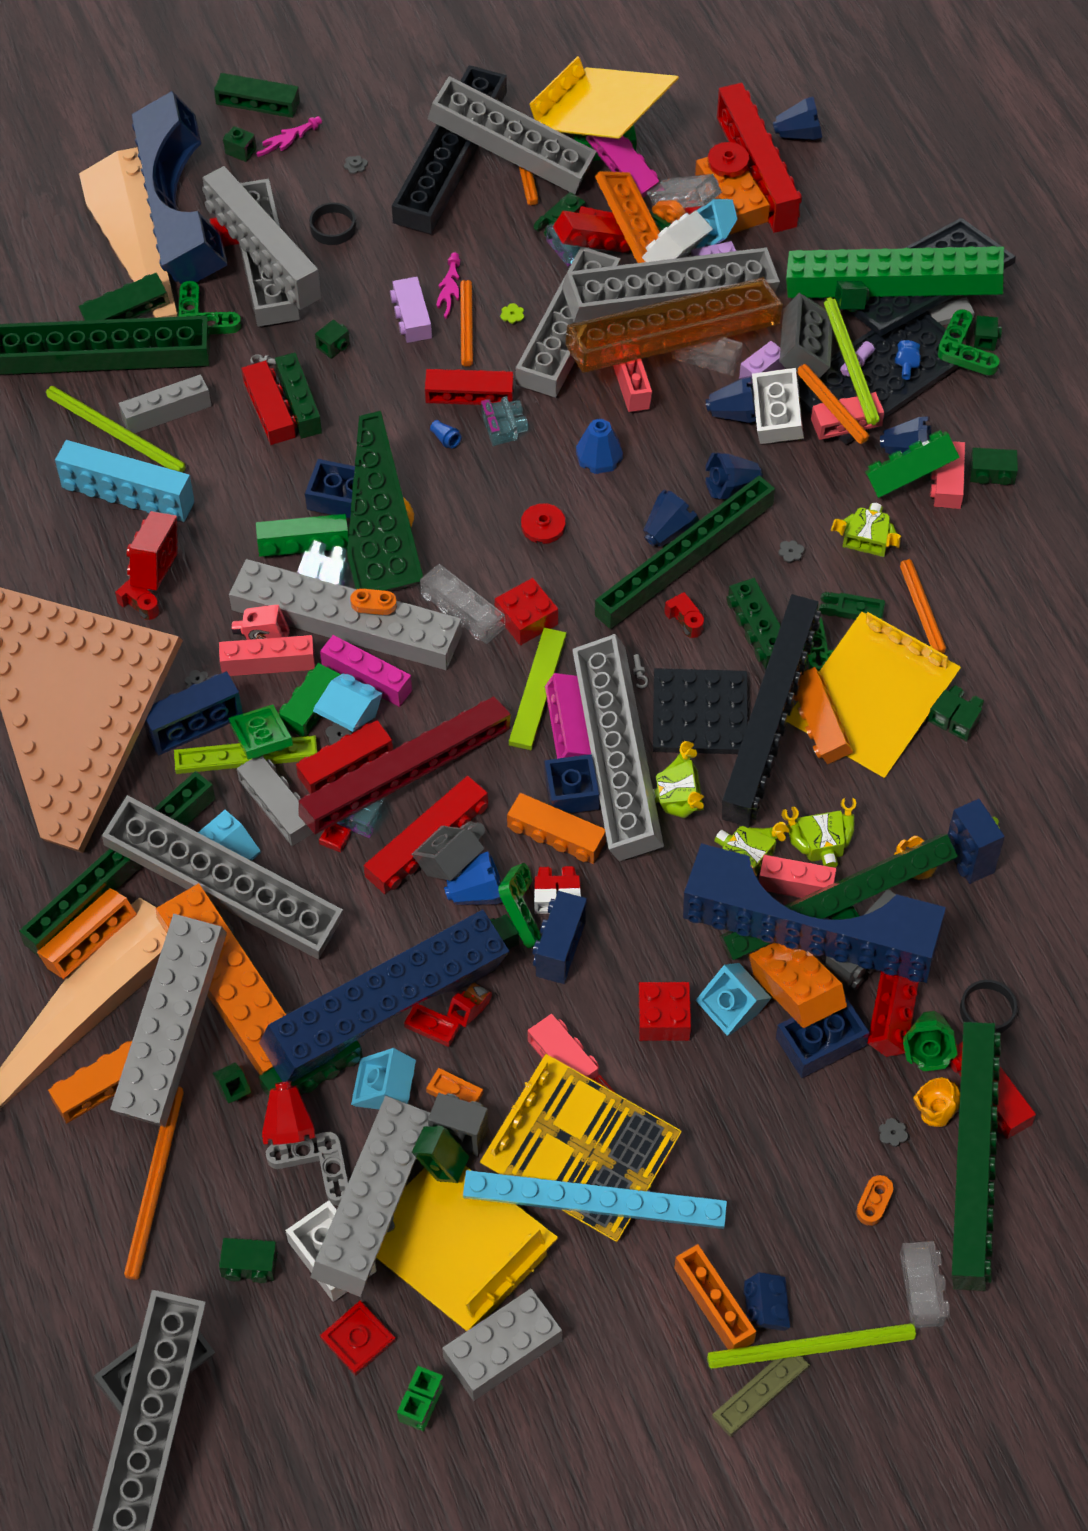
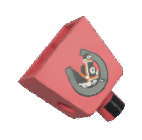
M279 605L247 608L244 610L242 621L232 622V633L234 635H245L247 640L289 637L290 629Z

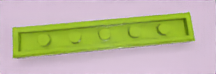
M548 628L543 629L510 735L509 746L532 750L547 702L545 685L556 672L566 639V632Z
M316 736L292 738L293 746L287 747L282 751L264 754L263 757L266 761L270 760L273 764L300 762L304 757H310L317 753ZM239 743L174 750L176 774L238 768L249 761Z

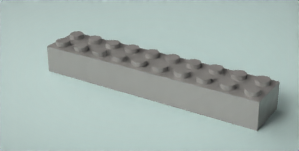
M766 247L569 271L566 273L562 289L575 323L770 298L774 296L780 281Z
M248 559L245 560L229 593L231 609L233 611L244 613V610L247 608L279 605L290 627L329 638L335 635L350 644L447 670L462 635L461 618L397 601L396 610L389 615L359 613L352 609L350 601L351 594L357 589Z
M613 634L572 650L599 790L608 848L618 861H622L662 848L664 845L626 649L617 635Z
M128 795L102 835L103 844L106 847L187 890L199 883L213 904L316 959L320 958L342 920L343 909Z
M156 1290L151 1292L92 1531H151L206 1303L204 1301Z

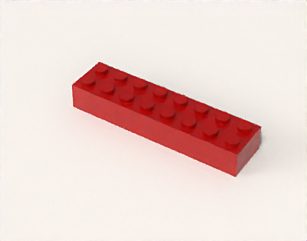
M742 83L719 88L717 119L728 141L741 145L749 154L747 170L770 204L768 223L773 233L796 228L798 218H800L799 205L802 203L801 193L796 191L792 176L788 175L786 164L784 161H781L779 150L777 147H774L772 136L770 133H767L764 120L759 117L757 106L752 103L749 91L745 90Z

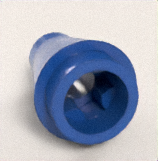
M435 420L431 424L430 430L444 447L455 448L460 443L461 434L457 428L444 424L439 420Z

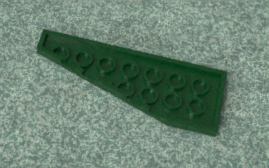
M381 411L359 416L347 556L356 589L393 591L425 582Z

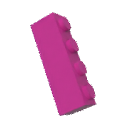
M623 135L619 139L586 136L585 139L612 172H630L642 198L656 189L659 183L656 172L649 169L645 164L643 156L639 153L637 154L628 138H624Z
M332 635L320 651L322 665L339 674H349L355 680L373 686L375 690L382 693L381 698L398 707L402 705L412 691L410 674L335 635Z
M554 673L546 683L545 690L557 759L591 754L578 678L574 675Z

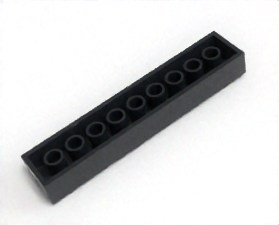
M469 65L460 82L501 103L507 94V75ZM436 124L392 204L393 223L432 234L479 145Z
M794 594L790 596L722 800V820L750 827L751 821L756 820L760 810L759 802L760 799L764 798L767 788L766 781L767 778L771 777L774 766L772 763L774 757L777 758L779 753V742L781 736L784 737L786 731L787 716H790L792 713L794 695L797 696L801 683L799 682L800 677L805 673L806 659L812 652L814 635H817L820 627L821 611L818 610L819 601Z

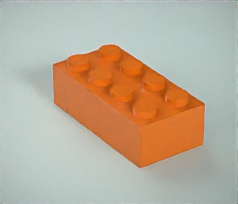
M708 157L696 160L695 179L709 201L712 199H733L737 221L730 234L768 222L770 204L748 170L736 177H729L730 175L722 177L710 170L708 167Z
M772 943L749 955L754 978L802 1028L847 1007L842 983L808 951L789 949L785 945Z

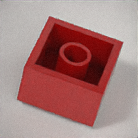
M533 578L494 599L495 615L520 646L541 635L544 628L551 629L558 625V608Z
M639 982V1041H689L691 1030L689 982Z

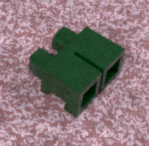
M954 685L949 691L944 690L930 708L928 722L945 731L949 727V733L967 742L976 723L980 720L984 700L973 696L970 701L963 699V689Z

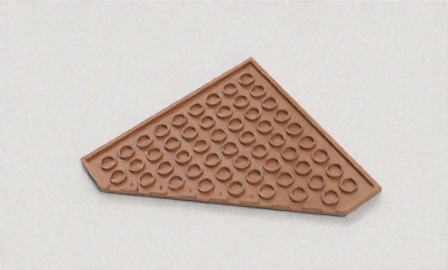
M0 587V709L40 838L44 841L83 853L183 640L175 635Z

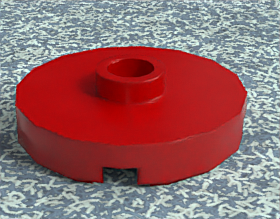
M722 142L710 149L708 167L718 176L730 175L729 177H736L747 170L749 154L741 145L732 142Z
M544 503L530 506L521 517V530L524 536L532 542L537 543L539 541L542 544H548L558 540L564 533L565 516L554 505Z

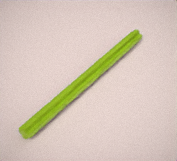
M827 298V301L824 302V307L867 424L874 426L880 420L836 299Z
M50 386L46 390L47 397L164 467L182 473L185 471V463L62 390L55 386Z
M910 1323L708 1353L707 1361L710 1368H719L913 1340L916 1336L914 1324Z

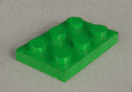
M273 704L228 718L230 726L248 760L260 758L264 754L282 751L287 747L293 746L292 737Z

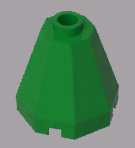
M935 1011L923 1012L903 1037L906 1060L911 1064L913 1062L916 1063L918 1068L923 1071L946 1069L949 1061L958 1054L954 1030L945 1018Z

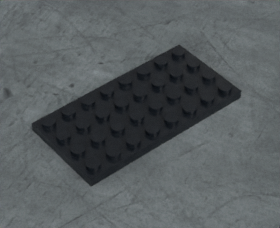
M959 218L905 248L1002 246L963 218ZM1004 249V269L1015 264V256ZM956 295L869 297L865 304V309L849 312L879 336H882Z
M927 312L882 336L870 330L852 343L855 352L865 341L870 342L875 348V351L865 360V364L861 369L870 393L876 392L884 410L883 419L960 367L945 362L938 357L939 344L946 328ZM903 340L914 341L920 345L919 367L911 368V376L908 380L902 379V366L895 363L898 343ZM841 351L831 357L830 368L819 378L838 400L857 396L850 376H843L840 370L845 363ZM971 355L963 356L966 360H970L973 357ZM800 378L798 379L800 404L812 414L813 406L823 402ZM850 433L837 436L846 445L854 440Z

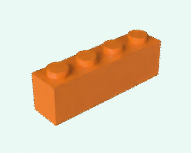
M816 667L805 671L804 675L800 677V688L797 696L794 695V700L800 703L798 711L801 718L808 723L805 729L810 739L814 738L816 745L813 746L817 757L819 759L823 758L827 764H830L853 753V750L822 675Z
M519 793L507 814V827L513 832L523 833L538 843H546L553 846L555 850L569 853L582 862L587 861L594 864L606 843L604 828L522 793Z
M110 888L37 951V954L48 970L64 979L137 914L125 896Z
M132 1041L123 1043L116 1051L102 1055L98 1058L97 1062L88 1067L78 1069L74 1075L66 1080L57 1081L52 1088L48 1089L52 1102L66 1124L115 1096Z
M697 1244L676 1256L674 1269L728 1350L743 1348L755 1342L756 1330L700 1246Z

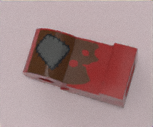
M130 579L115 591L117 603L123 608L129 604L139 612L143 619L152 620L159 615L157 598L146 588L130 586Z
M685 592L665 602L664 614L669 620L675 617L682 625L683 632L687 637L696 638L702 634L704 617Z
M472 983L462 994L457 993L452 998L447 1016L466 1027L486 1008L492 993L477 983ZM457 1011H466L465 1017L460 1016Z

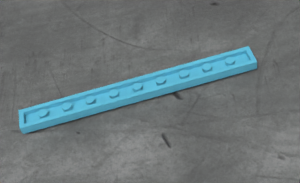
M466 1170L463 1198L720 1229H724L727 1201L469 1170Z

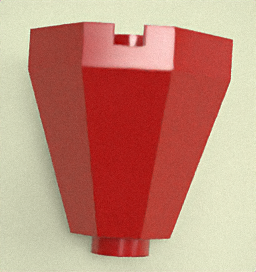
M289 1081L275 1083L276 1088L270 1090L262 1131L263 1144H268L269 1139H272L273 1145L305 1141L304 1135L308 1134L310 1139L315 1138L314 1123L297 1086H291Z

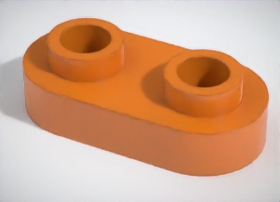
M674 200L658 201L652 207V212L668 223L679 220L686 213L682 205Z
M357 589L350 597L352 609L359 613L389 615L397 607L396 596L390 591Z
M877 1175L869 1180L856 1210L857 1218L861 1223L872 1226L879 1223L893 1193V1184L889 1178ZM875 1189H882L884 1193L877 1194ZM865 1211H872L874 1215L867 1216Z

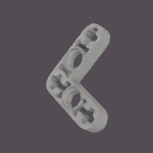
M331 1132L315 1134L313 1139L306 1136L304 1137L305 1141L281 1145L271 1144L267 1148L266 1159L268 1165L274 1169L320 1161L327 1199L333 1205L338 1206L348 1185L340 1140L336 1134ZM326 1141H330L333 1144L332 1149L327 1150L325 1146ZM313 1143H317L318 1153H315ZM299 1146H308L310 1148L309 1154L299 1156L296 1153ZM289 1148H291L293 1158H289ZM280 1151L281 1160H276L274 1157L275 1152ZM331 1163H336L341 1168L338 1173L329 1174L326 1171L327 1166ZM333 1182H339V1188L342 1191L340 1197H336L334 1193Z

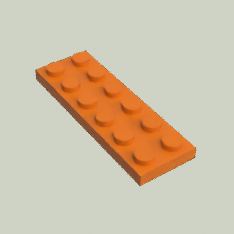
M599 171L595 176L599 187L624 234L637 263H643L645 261L642 256L647 252L645 248L653 240L656 241L659 238L657 235L660 232L630 172Z

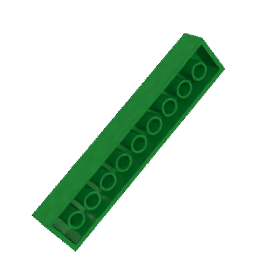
M1004 247L789 251L786 275L788 298H795L798 293H801L807 298L835 297L837 281H862L867 289H869V297L1003 294Z

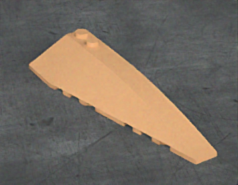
M138 148L116 151L79 173L86 206L92 212L95 221L100 225L105 237L108 238L111 247L123 267L128 271L131 280L135 282L146 275L157 272L170 303L151 311L155 318L177 317L168 273L159 264L160 255L156 248L157 239L153 233L154 224L150 218L151 209L147 203L148 194L144 187L145 179L141 172L142 165L138 157Z
M139 897L131 904L137 915L67 976L0 1067L1 1108L154 975L167 935L156 918L155 906Z

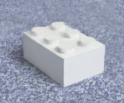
M697 211L690 215L685 213L679 220H675L669 227H665L657 235L659 238L656 241L653 240L645 248L647 252L642 258L645 262L684 258L689 255L691 250L713 228Z
M796 368L752 374L757 433L760 444L803 439Z
M327 1201L286 1230L288 1243L311 1273L337 1211L330 1201ZM375 1262L369 1276L376 1272ZM318 1281L333 1302L347 1293Z

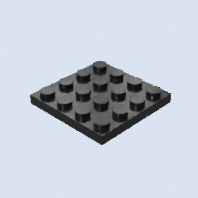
M654 668L653 752L680 753L681 744L684 741L694 743L691 749L696 750L697 753L738 754L747 728V671Z

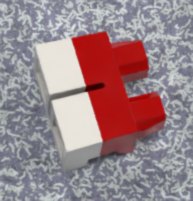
M564 866L562 868V876H552V868L539 867L538 875L535 876V914H550L548 913V906L551 898H556V891L558 890L581 897L579 875H576L574 866Z

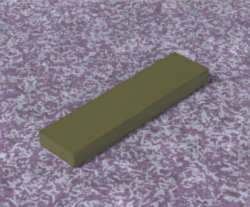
M802 1356L775 1359L712 1414V1418L730 1437L733 1436L809 1368V1363Z

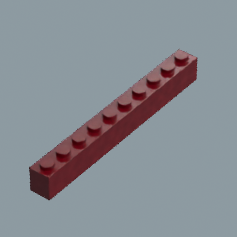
M494 696L486 701H481L477 706L467 711H462L458 716L442 722L434 729L425 731L419 737L404 742L400 747L384 753L376 760L365 763L361 768L351 773H346L342 778L331 784L324 785L318 791L305 795L298 801L299 817L314 834H317L509 730L511 714Z

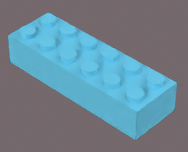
M69 440L65 441L55 459L61 486L68 491H77L89 497H98L110 503H119L126 505L128 508L140 509L147 513L153 511L176 515L177 520L185 522L195 503L189 474Z

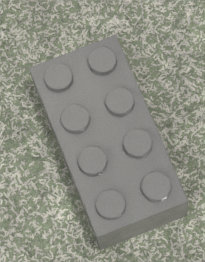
M529 1289L442 1348L443 1359L472 1400L475 1401L562 1342V1330L533 1290Z

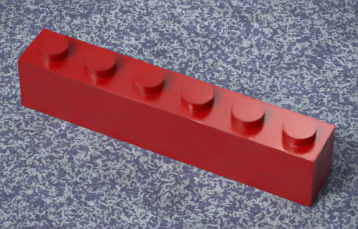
M467 775L364 864L365 878L384 894H387L390 890H395L408 874L415 873L419 867V864L411 854L441 826L460 828L465 823L470 822L477 814H482L488 807V792Z

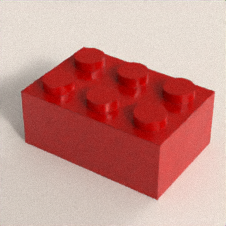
M150 511L148 517L143 519L141 529L136 531L132 544H129L127 547V557L130 558L127 575L130 576V586L151 590L159 588L178 553L176 515Z

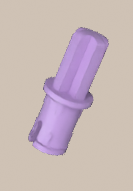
M865 341L855 352L860 367L865 364V360L875 351L874 346L870 342ZM844 363L840 368L842 375L850 376Z

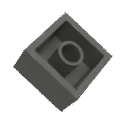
M438 1093L428 1118V1126L435 1127L439 1125L447 1128L449 1134L456 1142L462 1145V1149L466 1153L478 1156L488 1132V1111L479 1102H467L460 1100L454 1094L447 1093L445 1095Z

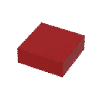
M334 824L324 830L319 839V844L341 853L352 834L351 829Z

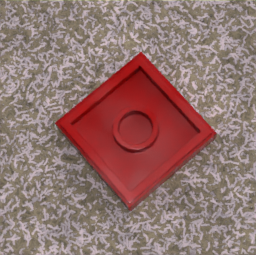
M361 1301L356 1303L320 1335V1339L355 1376L396 1341L391 1332Z

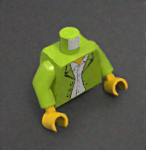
M878 503L870 504L869 509L858 508L855 514L849 515L844 520L834 519L831 532L837 531L841 536L844 534L843 547L884 557L886 547H889V545L896 546L897 548L900 547L901 535L897 534L894 525L889 523V515L882 513L883 507Z
M684 741L681 744L680 754L663 772L656 775L658 788L653 789L655 803L660 802L667 814L681 818H687L694 811L704 810L702 800L704 795L701 794L698 770L692 760H690V757L695 758L697 756V751L691 749L694 743Z
M845 798L841 800L840 804L842 809L845 810V814H842L840 810L798 818V809L791 807L793 816L789 818L787 810L784 809L781 815L789 823L787 827L790 830L788 833L791 844L802 854L807 855L810 861L822 860L823 866L835 868L838 865L836 857L843 855L844 848L849 846L854 834V814H852V810L856 807V800L852 798V806L850 808L845 806Z
M779 822L771 828H746L740 826L733 835L720 830L714 841L721 845L722 849L748 855L753 872L757 876L761 871L763 856H772L775 853V839L778 838L779 841H784L786 839L784 832H789L790 830L784 822Z

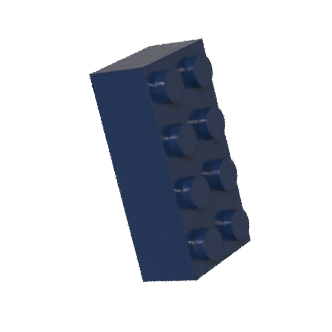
M226 671L153 703L144 726L146 735L157 755L164 754L230 724L228 718L243 714L239 691Z

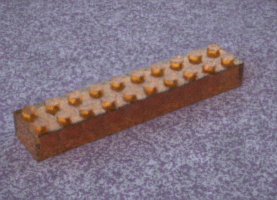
M762 277L567 325L565 345L582 373L777 325L780 323L783 304L765 278Z

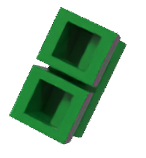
M421 1366L417 1367L397 1411L399 1422L424 1432L444 1388L441 1385L443 1375Z

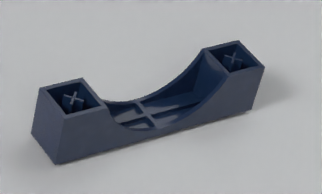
M171 91L133 113L132 127L136 134L135 142L139 149L138 157L142 164L141 172L145 179L144 187L148 194L147 203L151 209L150 218L154 224L153 233L157 239L156 248L160 255L159 264L164 271H168L176 282L182 284L186 281L198 282L228 264L221 233L198 211L182 212L177 210L176 190L181 172L190 156L201 145V139L195 114Z
M701 843L684 891L683 918L688 919L692 923L710 925L718 930L725 929L736 932L741 936L759 938L767 943L782 944L789 949L808 951L815 956L823 955L833 958L838 962H849L857 964L864 969L872 968L883 971L887 975H898L908 978L913 982L927 983L940 938L946 907L896 894L884 906L863 916L843 920L809 917L780 904L762 887L753 872L748 855Z
M482 909L268 1024L259 1044L282 1082H293L328 1063L353 1042L399 1013L434 996L446 992L455 993L492 973L501 964L509 950Z

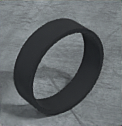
M330 202L322 204L313 210L309 218L311 234L315 240L322 244L339 245L345 243L353 237L356 231L355 214L351 208L342 203ZM327 213H341L352 221V225L346 231L336 235L323 234L313 226L320 216Z
M980 980L972 983L963 993L960 1003V1015L963 1022H975L966 1012L964 1005L966 997L979 989H991L1005 996L1012 1008L1011 1018L1004 1024L995 1026L996 1032H1000V1034L1005 1032L1012 1025L1017 1011V1002L1012 991L1004 984L995 980Z

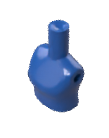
M903 340L898 343L895 363L902 366V379L904 380L910 379L911 368H918L920 364V345L914 341Z

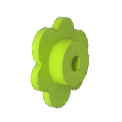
M511 303L508 307L502 308L501 319L511 324L516 321H522L524 319V309L518 307L515 303Z

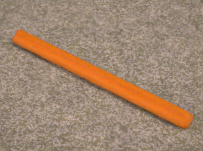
M179 1086L166 1126H160L124 1272L127 1279L137 1280L140 1275L183 1098V1088Z

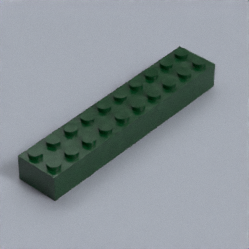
M207 316L0 324V374L209 366L210 330Z
M964 1022L952 1258L953 1288L957 1290L986 1291V1283H991L992 1280L991 1260H987V1257H992L993 1255L992 1234H989L988 1231L994 1230L993 1208H989V1206L995 1205L994 1182L990 1181L996 1180L995 1157H992V1155H997L996 1131L993 1130H998V1081H1000L999 1057H1001L1000 1032H996L995 1023Z

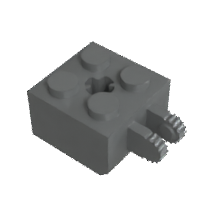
M472 821L465 823L460 828L441 826L411 855L427 876L449 881L454 880L460 876L461 870L468 863L472 862L484 849L479 839L485 834V827L482 823Z

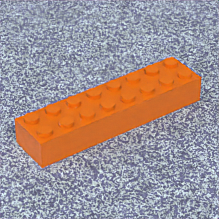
M198 883L157 907L156 918L166 933L168 932L173 914L218 925L227 932L207 996L259 1075H262L272 1069L273 1065L259 1042L268 1024L285 1016L286 1013Z

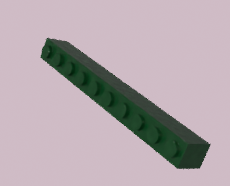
M760 475L595 599V616L609 629H612L770 508L774 502L775 488Z
M195 771L161 801L154 810L187 826L215 800L213 785ZM108 849L19 930L23 944L39 957L37 951L108 889L111 888L116 891L142 865L112 849Z
M939 834L785 905V907L799 914L824 919L958 856L948 834ZM728 931L719 936L728 957L732 960L769 944L759 938L741 936L733 931Z

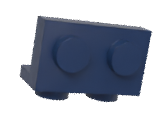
M759 1272L745 1280L746 1317L756 1331L760 1328L780 1331L789 1329L790 1320L785 1277Z

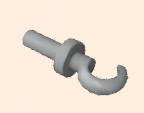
M256 354L250 359L252 364H254L253 361L255 359H260V362L266 361L268 366L275 364V359L270 358L269 355H265L263 358L262 355Z
M639 654L634 655L636 668L633 669V672L637 675L638 679L645 681L644 685L636 684V687L642 689L648 685V679L643 675L645 669L641 667Z

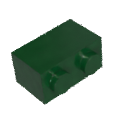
M972 448L970 482L1002 485L1015 484L1018 472L1017 450Z
M439 1125L435 1127L424 1126L412 1150V1154L437 1182L458 1183L469 1159L467 1153L462 1149V1145L456 1142L449 1134V1130Z
M223 1238L219 1263L221 1277H225L229 1281H240L241 1279H251L256 1283L274 1281L278 1255L276 1241Z

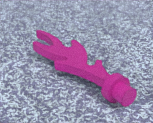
M319 116L311 117L308 119L309 123L296 128L281 130L282 135L266 139L262 142L263 146H270L256 152L257 157L270 153L279 145H281V151L285 150L292 144L297 134L302 138L309 129H317L318 125L322 124L321 118Z
M452 253L451 257L448 258L449 271L439 284V289H442L437 300V308H440L443 301L447 302L444 314L445 319L448 318L451 311V296L454 295L456 300H459V289L456 282L452 279H460L456 272V267L460 266L461 261L458 253Z

